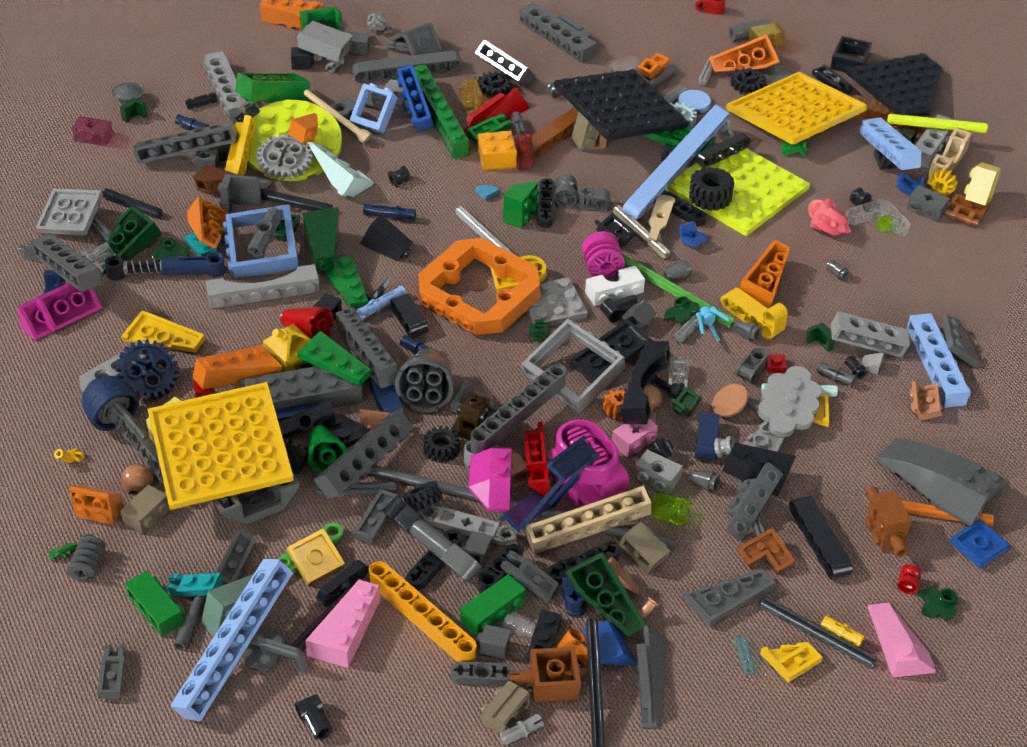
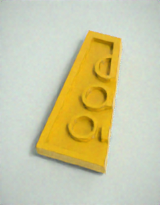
M141 310L121 336L123 342L137 344L139 339L144 342L148 339L149 343L152 344L156 340V346H160L163 343V348L194 353L197 352L206 339L202 333Z

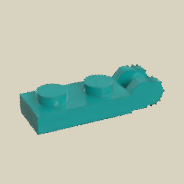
M220 572L187 574L184 576L179 573L171 574L168 578L171 584L165 585L164 590L167 589L171 596L207 595L209 590L220 587L224 577Z

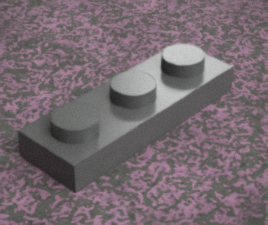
M380 489L355 528L353 538L373 544L388 519L382 510L396 495L398 497L399 495Z
M239 528L235 532L215 572H220L224 577L221 585L237 580L257 539Z

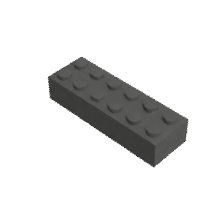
M317 366L239 380L240 388L267 382L275 410L317 402L320 404L329 400L332 408L363 403L361 385L358 386Z

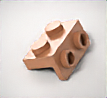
M916 380L912 381L910 396L914 402L911 403V409L913 414H917L919 421L943 416L938 383L918 387Z

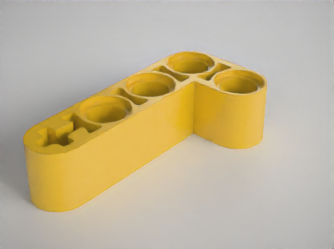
M734 288L721 296V304L726 310L743 322L757 323L762 328L761 335L766 339H772L785 330L788 312L783 304L777 303L767 309L740 288Z

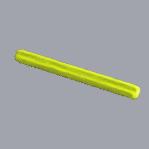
M889 114L887 118L888 124L949 130L958 128L964 131L986 133L988 130V124L980 122Z

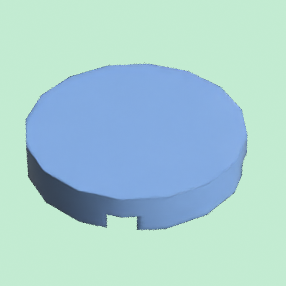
M687 90L680 94L678 103L680 105L684 103L685 106L691 105L690 108H695V112L700 111V113H703L709 109L711 100L708 94L703 91Z

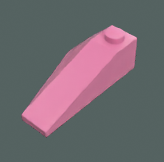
M890 603L868 605V610L892 677L935 673L936 669L929 651Z

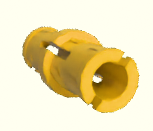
M828 615L824 617L821 626L858 647H861L865 641V635L849 628L848 624H842Z

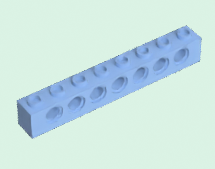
M263 559L170 705L183 718L201 721L293 574L282 561Z

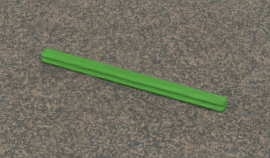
M622 254L625 261L624 267L636 266L642 276L649 282L677 298L681 296L688 297L691 302L698 303L700 309L704 306L712 307L711 304ZM716 308V310L730 318V321H726L716 314L715 320L731 328L735 319Z

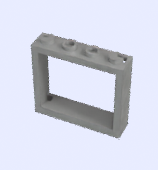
M567 319L521 365L524 375L531 380L536 379L544 372L539 366L570 336L611 363L580 396L566 386L554 395L580 414L626 368L625 358L620 355V351L613 350L605 341L601 342L592 332L585 331L578 323L575 324Z

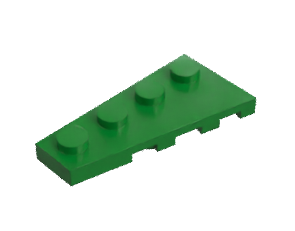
M321 331L297 351V358L358 386L371 376L370 368Z

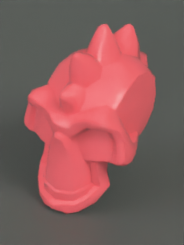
M827 198L826 201L821 199L811 201L808 206V212L812 218L811 228L823 230L834 236L841 233H851L847 216L837 209V206L830 198Z

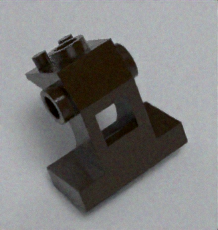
M472 393L464 403H460L457 410L459 416L452 426L455 432L458 433V437L471 441L472 431L487 418V411L485 410L491 399H488L486 396H479L477 393Z

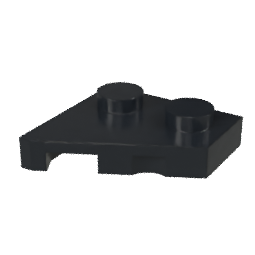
M341 413L322 422L323 426L340 439L346 448L353 446L370 431L369 428Z

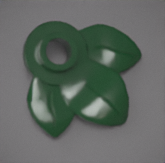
M169 237L163 238L159 242V247L152 253V259L155 262L162 260V257L189 256L187 249L183 245L177 244L173 238Z
M686 296L678 297L674 301V306L665 312L664 319L670 320L675 318L677 323L683 324L691 318V313L699 311V304L691 302Z
M929 587L918 591L917 595L925 601L921 610L924 616L932 618L940 615L945 621L955 616V606L958 603V597L954 590L944 588L940 591Z

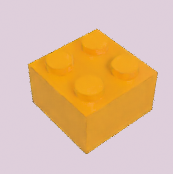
M511 131L478 134V153L483 171L516 168L517 151Z

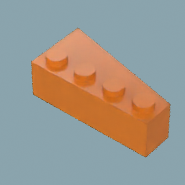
M262 0L260 3L261 21L275 25L284 24L287 28L292 29L296 27L300 28L301 31L299 11L324 8V3L303 0Z
M775 239L740 284L742 291L767 309L772 305L790 250L789 246Z
M262 345L198 358L195 362L192 378L202 389L227 388L228 384L240 387V379L281 373L283 366Z

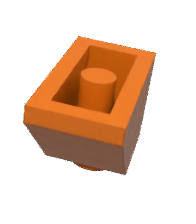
M312 113L292 119L289 135L303 144L314 141L318 127L317 114Z

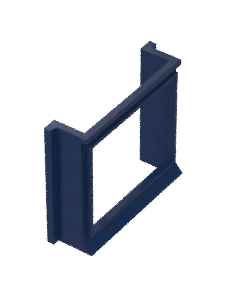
M583 435L551 459L546 465L559 478V481L545 496L537 491H533L507 511L500 520L502 522L506 520L519 533L549 507H555L580 479L582 470L587 465H592L600 456L585 441L587 437ZM570 477V479L562 486V488L555 494V496L552 499H550L552 495L559 489V487Z

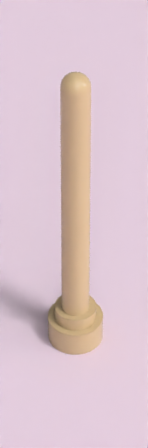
M310 90L304 91L306 97L354 132L361 143L365 144L370 139L372 133L368 130L358 128Z

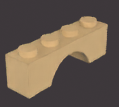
M955 128L943 154H937L932 161L929 175L938 168H946L947 171H953L968 150L972 133Z

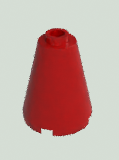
M325 307L287 308L280 316L281 324L284 327L294 324L310 339L320 331L330 337L329 329L334 324L331 310Z

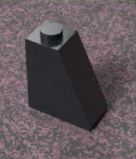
M380 215L370 224L360 244L398 262L402 257L406 258L411 253L410 247L413 241L384 216Z

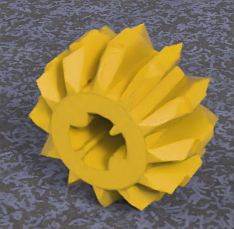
M946 168L936 169L929 175L927 182L930 185L929 189L946 197L956 190L958 183L955 180L956 175H952V170L947 171Z

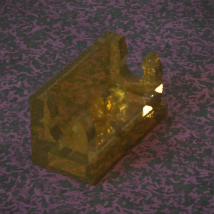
M473 77V79L460 81L462 85L468 84L467 87L459 88L464 111L476 110L482 106V93L477 78Z

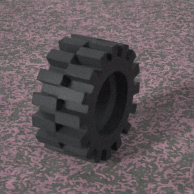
M439 426V429L433 427L432 431H427V434L424 436L425 455L427 454L428 459L432 457L434 462L438 459V463H442V460H445L446 463L449 458L452 461L454 456H458V452H460V437H458V433L453 428L449 430L447 426H445V429ZM440 442H444V443H447L448 445H446V446H437V445H435V444L440 443Z
M431 481L410 489L402 497L404 502L415 511H421L424 508H429L428 506L438 503L443 496L437 482Z

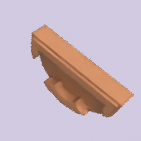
M360 409V420L371 430L390 413Z

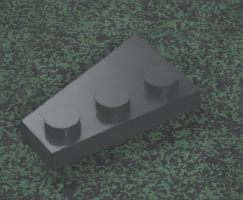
M946 314L942 318L948 350L977 369L981 362L961 322L956 317L952 318Z

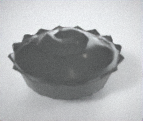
M124 82L114 87L112 95L120 103L125 104L132 98L140 100L144 93V87L137 82Z

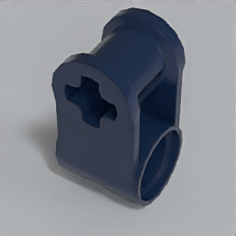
M562 577V592L566 613L571 617H579L585 611V599L575 591L568 577Z

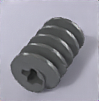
M90 534L81 535L73 558L70 561V566L67 569L68 575L77 581H85L87 578L93 577L101 560L100 557L103 555V550L106 548L105 542Z

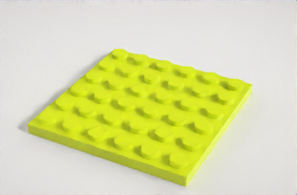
M746 148L709 166L719 168L720 170L723 169L734 178L733 197L730 205L717 211L701 210L741 234L748 236L810 188V183ZM697 163L677 176L666 190L695 206L691 199H689L690 181L692 174L697 170H701L702 167Z

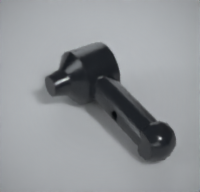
M657 375L650 380L652 384H656L666 390L669 397L675 400L685 387L683 382L671 385Z

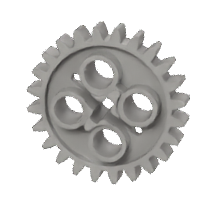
M279 133L277 138L272 135V140L266 138L267 143L262 142V147H258L257 163L259 168L263 169L264 174L268 173V177L275 175V179L281 177L284 180L285 177H288L291 180V176L298 178V173L304 175L303 170L308 171V166H312L313 155L309 144H303L292 136L288 137V133L285 136Z

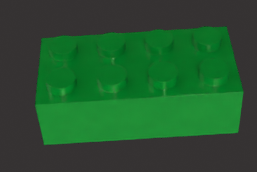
M237 73L235 92L240 94L242 98L248 99L251 103H259V101L273 103V101L283 100L309 101V98L304 95V91L310 90L311 82L295 73Z

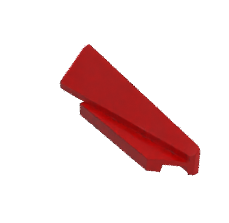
M514 88L506 97L504 94L499 93L468 115L466 119L468 124L463 131L470 140L471 138L467 135L468 128L500 114H504L506 116L505 121L511 119L512 113H522L528 110L529 106L517 88Z
M541 421L538 422L537 428L532 432L529 429L524 432L527 472L530 471L528 485L545 496L550 491L548 467L546 466L547 457L543 422Z

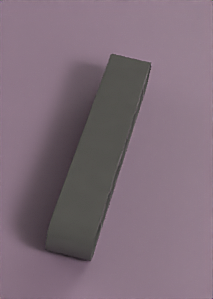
M452 50L357 62L352 66V71L356 82L368 83L399 78L397 69L413 64V67L426 65L431 74L459 71L463 67V62L460 54Z
M562 364L551 365L475 428L471 433V451L476 454L494 447L564 388L566 383V367Z

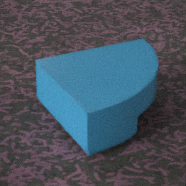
M481 185L476 187V193L485 200L499 195L500 189L491 185Z

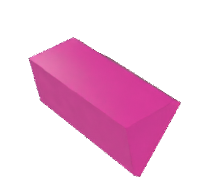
M67 283L18 306L17 309L20 327L33 340H37L102 309V306L92 288L80 292L70 283Z

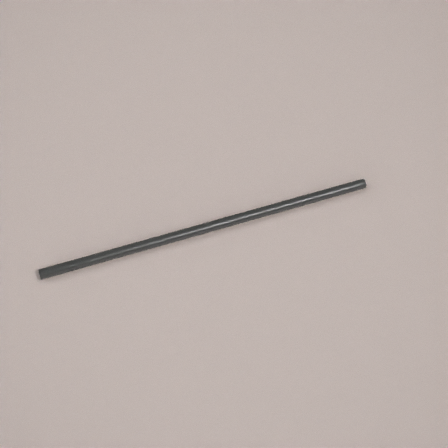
M372 465L373 469L367 473L415 486L436 481L440 491L443 493L479 501L469 488ZM510 499V509L520 501ZM548 508L539 517L548 519L565 512ZM616 526L602 532L623 537L631 528ZM655 535L666 544L668 549L674 550L676 545L675 539Z

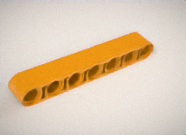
M377 561L370 565V583L379 585L380 594L454 660L457 662H476L477 645L472 637L386 563Z

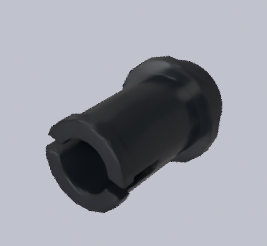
M853 355L846 358L847 361H844V364L852 371V374L857 375L858 379L863 378L866 375V367L861 365Z

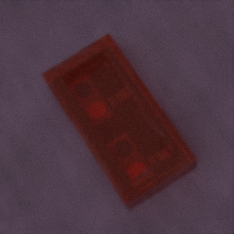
M528 133L514 137L518 170L521 171L535 167L532 135Z

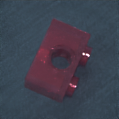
M79 116L72 127L74 141L106 147L113 136L111 121Z

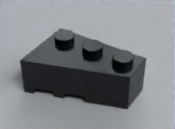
M735 442L722 471L745 481L746 479H756L765 463H771L783 473L771 493L778 497L796 456Z

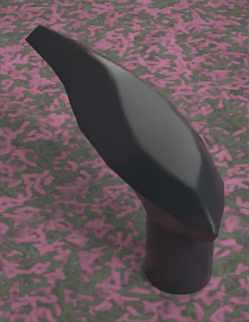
M390 278L376 289L371 296L366 294L368 303L370 300L378 299L384 294Z

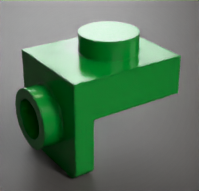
M782 141L781 152L784 157L799 151L803 158L807 157L809 147L806 141H800L794 145Z

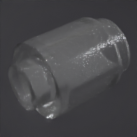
M513 611L511 614L506 615L503 626H505V629H510L511 634L517 637L531 639L537 623L533 622V619Z

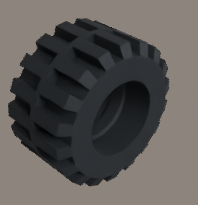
M716 167L701 168V170H697L692 174L689 199H691V202L696 207H701L703 210L717 211L724 209L732 202L734 178L723 169L720 170Z

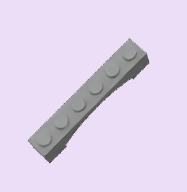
M315 264L299 266L297 270L286 276L265 282L235 283L225 281L224 278L206 281L210 309L320 292Z

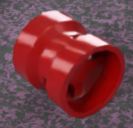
M912 564L903 565L897 588L905 594L916 593L922 575L921 569Z

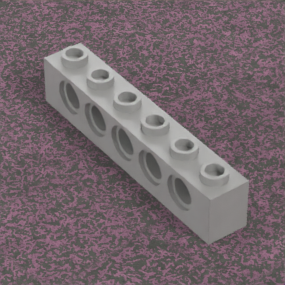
M224 52L205 54L203 67L207 71L208 79L211 80V85L215 89L217 98H219L220 106L223 107L225 117L228 116L230 121H235V117L239 114V107L247 101L235 92L236 78Z

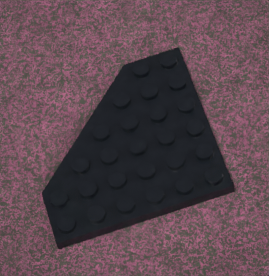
M919 53L917 55H908L902 58L847 68L846 74L895 114L922 117L930 115L943 67L929 58L927 54Z

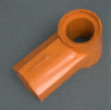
M570 628L557 645V648L575 647L578 664L581 667H588L585 637L578 630Z

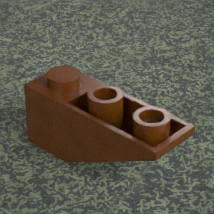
M205 165L193 176V179L199 191L208 194H218L219 183H222L225 174H238Z

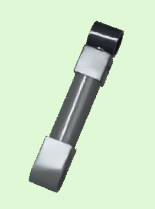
M397 495L382 510L389 519L398 524L413 539L418 540L466 583L481 568V565L457 544H453Z

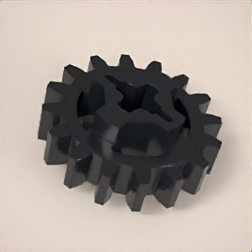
M749 67L747 70L745 68H742V70L736 69V72H732L730 83L734 90L739 89L740 93H752L765 86V75H761V71L756 72V69L753 70Z
M489 71L488 74L483 73V76H479L477 87L481 94H486V97L492 96L493 98L499 93L505 96L506 92L510 93L512 82L508 75H503V72L498 73L495 71L491 73Z

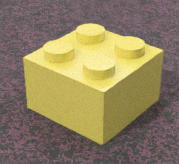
M983 162L975 166V168L973 167L970 173L972 180L967 184L964 194H967L965 199L982 205L988 204L992 199L1002 168Z

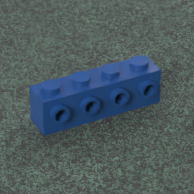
M413 64L397 69L399 78L396 79L399 88L403 87L404 89L401 93L404 101H408L406 105L408 113L413 115L410 118L413 128L417 127L419 133L434 128Z

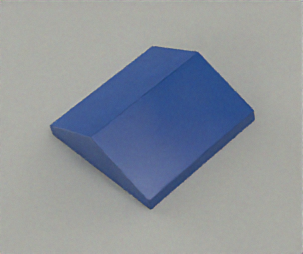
M608 620L598 623L600 664L635 665L636 660L622 632ZM586 627L583 628V632H584L585 636H586Z

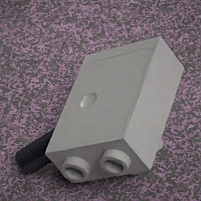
M322 18V20H319V23L312 21L309 25L305 26L302 32L298 33V48L314 53V56L317 54L316 59L319 61L325 57L327 61L339 62L351 49L353 35L329 27L328 21Z

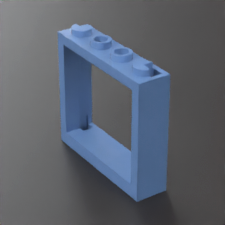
M289 204L275 206V208L283 212L282 220L285 222L289 254L237 262L233 228L256 225L263 220L267 210L271 209V207L226 214V222H223L225 233L228 232V235H225L226 246L229 245V248H226L228 259H231L228 262L229 271H233L234 279L295 270L299 267Z

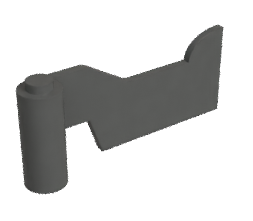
M765 19L731 25L728 28L729 38L731 41L747 39L749 42L766 34L768 35L770 24ZM768 36V38H769V40H770V42H771V44H772V46H773L774 42H773L772 39ZM779 63L766 69H756V72L761 71V75H765V86L795 74L792 71H784Z

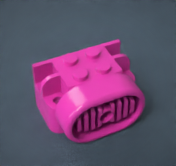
M584 419L568 421L559 428L556 435V447L548 452L547 457L548 461H550L583 435L587 437L585 441L600 455L592 465H587L582 470L580 479L565 495V498L571 501L576 508L615 496L629 489V476L619 462L617 446L600 426ZM548 468V474L553 479L554 484H556L559 478ZM570 477L559 487L560 489L570 479Z

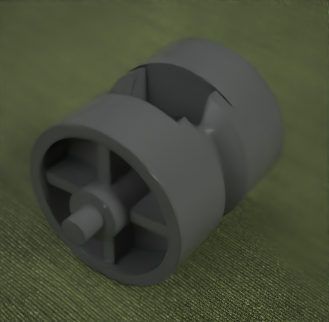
M561 175L556 179L554 200L557 205L571 207L576 203L578 182L575 177Z

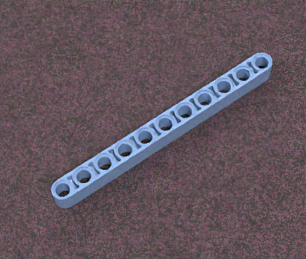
M715 104L627 200L622 211L638 220L725 124L730 113Z

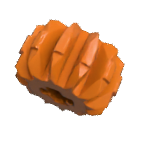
M616 388L615 392L609 390V393L605 395L603 409L607 413V417L613 416L614 420L620 418L623 421L622 416L619 415V406L623 403L624 393H627L625 389L619 391Z

